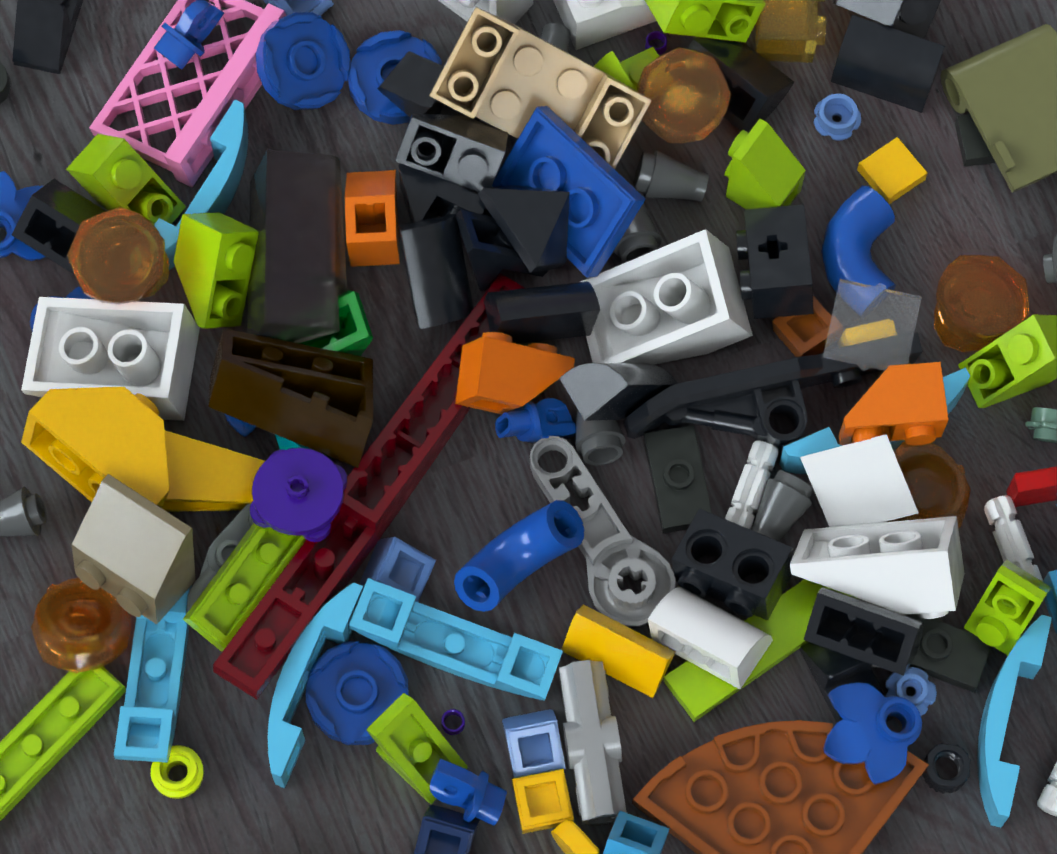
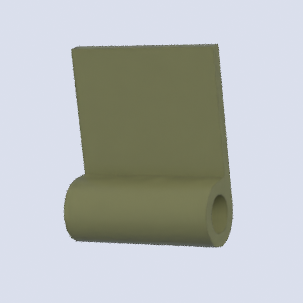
M1042 25L941 71V83L949 103L959 114L969 111L1012 193L1057 173V32L1050 25Z

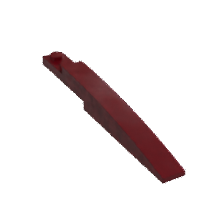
M501 273L498 275L363 455L358 468L354 467L348 475L343 503L337 516L330 522L331 530L329 535L319 542H310L308 540L304 542L213 664L214 673L256 700L259 698L287 660L291 649L312 618L349 583L471 407L455 404L462 345L481 338L483 333L490 332L484 304L486 294L494 291L524 288L523 286Z

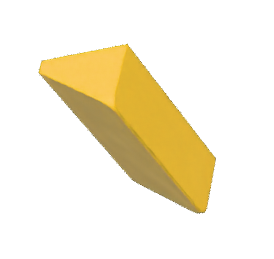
M584 604L576 611L561 649L564 653L579 661H603L605 674L651 698H654L676 651Z

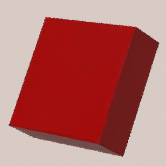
M1057 466L1016 473L1006 490L1007 495L1012 498L1014 506L1019 507L1057 500Z

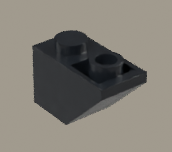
M412 114L395 162L480 192L483 188L492 187L506 152L508 132L463 115Z

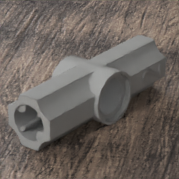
M583 660L559 667V678L566 723H563L565 748L569 769L574 770L575 790L582 825L613 823L619 810L627 813L619 762H622L620 736L616 716H611L609 690L603 661Z

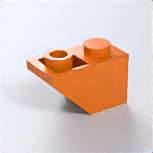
M396 170L347 173L345 222L346 245L351 267L400 264Z
M483 333L481 338L462 345L455 404L497 414L517 409L527 404L566 372L574 368L575 358L557 354V348L549 344L531 343L524 346L512 343V337L504 333Z
M941 362L888 366L844 417L839 432L840 445L870 440L887 434L889 441L905 440L906 444L913 446L934 442L936 438L942 437L949 419Z

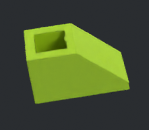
M645 0L664 33L745 43L766 4L764 0Z
M759 118L750 132L743 129L737 135L728 151V156L732 157V160L724 176L729 178L726 198L744 209L790 206L802 189L805 168L772 127L761 118Z
M97 134L66 169L98 204L136 229L145 238L158 218L172 224L186 208L185 204L123 138Z
M220 212L182 214L173 261L197 326L203 329L241 326L259 235L258 230Z
M1033 314L958 364L960 370L966 367L970 374L967 385L978 408L989 407L1047 385L1057 379V315Z
M1006 560L996 572L964 628L976 635L983 643L995 647L1008 656L1052 587L1009 560Z

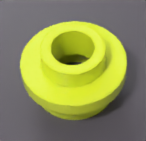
M181 745L172 746L168 763L152 762V782L156 789L166 797L180 799L190 796L200 787L203 781V763L198 754L189 747ZM176 765H183L187 768V775L181 781H172L168 777L170 769Z

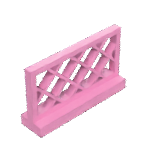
M178 0L89 127L94 136L103 134L125 139L143 159L171 171L177 181L193 187L214 156L210 137L233 101L236 99L242 102L246 109L261 87L262 82L258 76L256 65L257 47L261 35L270 24L286 16L284 10L269 3L263 9L245 0H209L224 12V15L217 23L221 27L224 40L203 46L205 53L201 57L195 53L187 64L192 62L195 64L197 78L171 85L168 70L177 66L156 51L154 47L166 32L161 27L164 22L174 29L185 9L196 1ZM243 17L255 21L249 32L230 38L227 22ZM227 52L229 61L223 70L204 75L201 60ZM161 72L165 87L139 95L137 86L143 77ZM201 90L203 99L197 108L178 113L175 97ZM168 100L172 116L145 123L142 107ZM135 110L139 126L122 131L109 127L117 115ZM175 128L177 137L166 153L151 147L149 135Z

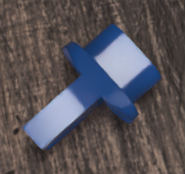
M196 0L185 9L174 29L164 22L161 27L166 32L154 49L182 70L195 53L200 57L205 53L201 43L217 25L224 12L208 1Z
M546 398L536 404L529 401L514 411L503 413L496 419L495 430L499 438L516 436L519 441L535 443L542 438H549V436H559L563 439L576 435V424L573 422L566 404L558 399Z
M443 759L439 760L430 782V792L443 803L464 808L463 820L468 823L477 818L495 826L501 816L507 795V790L488 782L489 774L485 771H481L479 776H477L473 772Z

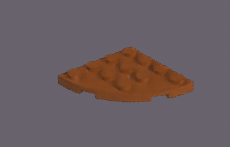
M802 720L768 722L742 727L718 735L712 741L693 749L684 756L674 759L649 780L633 798L632 804L657 824L670 828L669 833L696 854H863L929 764L907 751L906 765L895 778L887 782L873 784L867 774L865 762L854 765L842 764L824 753V743L827 735L833 728L832 723Z

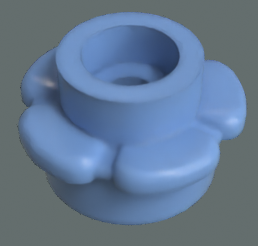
M831 94L821 100L814 109L816 118L813 123L818 133L822 136L829 135L836 141L851 137L852 131L857 130L861 124V113L852 98L844 94ZM838 115L841 117V121L835 122L832 117Z
M909 667L904 676L893 672L886 681L888 693L885 697L899 696L909 700L917 707L921 716L927 712V707L936 700V686L933 682H929L928 674L920 668ZM909 687L913 688L915 695L908 696L906 689Z

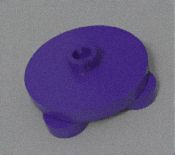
M291 448L273 452L260 466L254 477L252 486L253 501L250 505L252 521L259 527H270L283 534L302 535L303 538L310 542L324 540L330 533V522L337 516L343 503L344 490L347 486L346 472L341 466L334 464L328 457L315 450Z

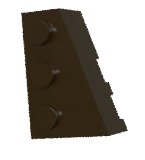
M223 328L210 374L208 407L358 468L373 423V359Z

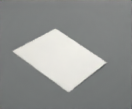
M887 434L800 457L829 527L882 523L919 513Z

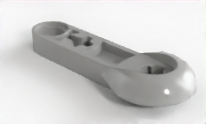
M549 436V438L540 439L530 451V469L548 501L552 503L555 500H562L570 504V493L564 484L571 478L572 487L580 498L589 496L587 510L581 511L578 506H573V508L578 512L584 526V539L578 547L586 558L588 588L594 606L600 613L627 627H641L648 624V618L659 602L671 590L675 589L676 578L670 563L657 550L628 533L575 449L566 439L559 436ZM551 450L561 452L567 459L566 466L556 473L544 471L539 466L538 460L545 452ZM629 575L633 580L643 578L641 593L635 595L631 589H626L622 592L620 588H623V577Z

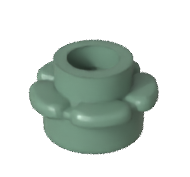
M1032 408L1031 420L1025 422V426L1030 430H1034L1033 439L1057 443V409Z

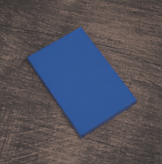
M548 106L536 107L497 173L492 185L493 187L519 185L570 192L567 259L587 278L598 277L646 200Z

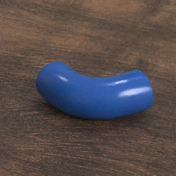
M863 185L842 203L828 222L821 249L827 281L843 304L860 320H864L880 307L896 287V284L877 267L871 256L872 244L880 234L895 222V215L888 202L877 191Z
M555 500L502 532L475 554L456 573L454 585L459 598L474 610L482 612L492 610L512 589L532 573L555 558L581 545L584 539V526L578 512L569 503Z

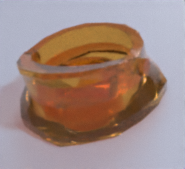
M681 47L661 55L645 66L637 85V92L652 100L641 119L642 122L669 144L704 140L718 127L726 115L731 98V91L726 78L714 57Z
M124 207L108 210L82 221L67 254L75 278L83 293L102 303L124 304L153 296L169 278V258L165 252L164 238L154 224L142 214Z
M960 255L944 269L938 281L936 292L937 304L934 310V329L945 346L961 352L981 350L1029 318V296L1026 279L999 256Z
M903 441L894 450V453L919 513L886 522L957 516L959 529L962 526L968 508L971 491L964 475V467L961 464L957 465L946 451L934 443L913 446Z
M79 578L68 579L48 587L47 593L44 594L37 604L34 621L31 626L36 647L43 662L56 668L79 673L105 666L126 651L131 632V614L119 605L116 597L102 588L95 590L88 587Z

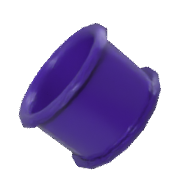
M660 31L650 32L646 37L645 49L647 50L652 47L649 44L651 40L659 39L664 45L654 49L660 56L667 49V37Z
M456 709L447 710L441 718V726L449 735L460 734L465 727L464 715ZM450 715H456L461 718L462 724L457 729H449L444 724L445 719Z

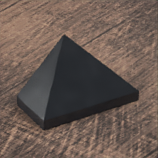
M506 185L483 188L477 194L530 273L559 269L566 263L570 192Z

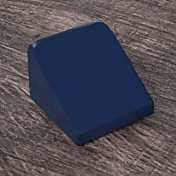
M429 805L423 816L414 854H470L480 819L474 818L468 823L463 820L464 813L436 805Z

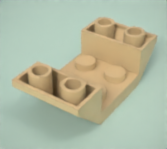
M475 7L429 94L430 97L472 119L477 117L502 131L508 132L509 135L517 139L536 107L548 106L614 169L652 101L598 68L519 26L478 7Z

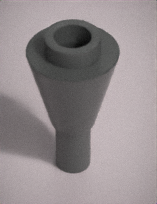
M22 487L0 501V537L40 535L41 524L46 523L47 516L43 501L37 493L32 495L26 487Z

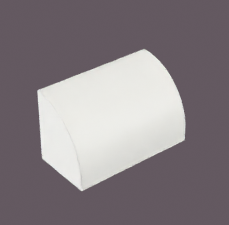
M682 587L671 590L659 602L648 618L652 640L676 651V655L738 689L742 688L773 641L771 635Z

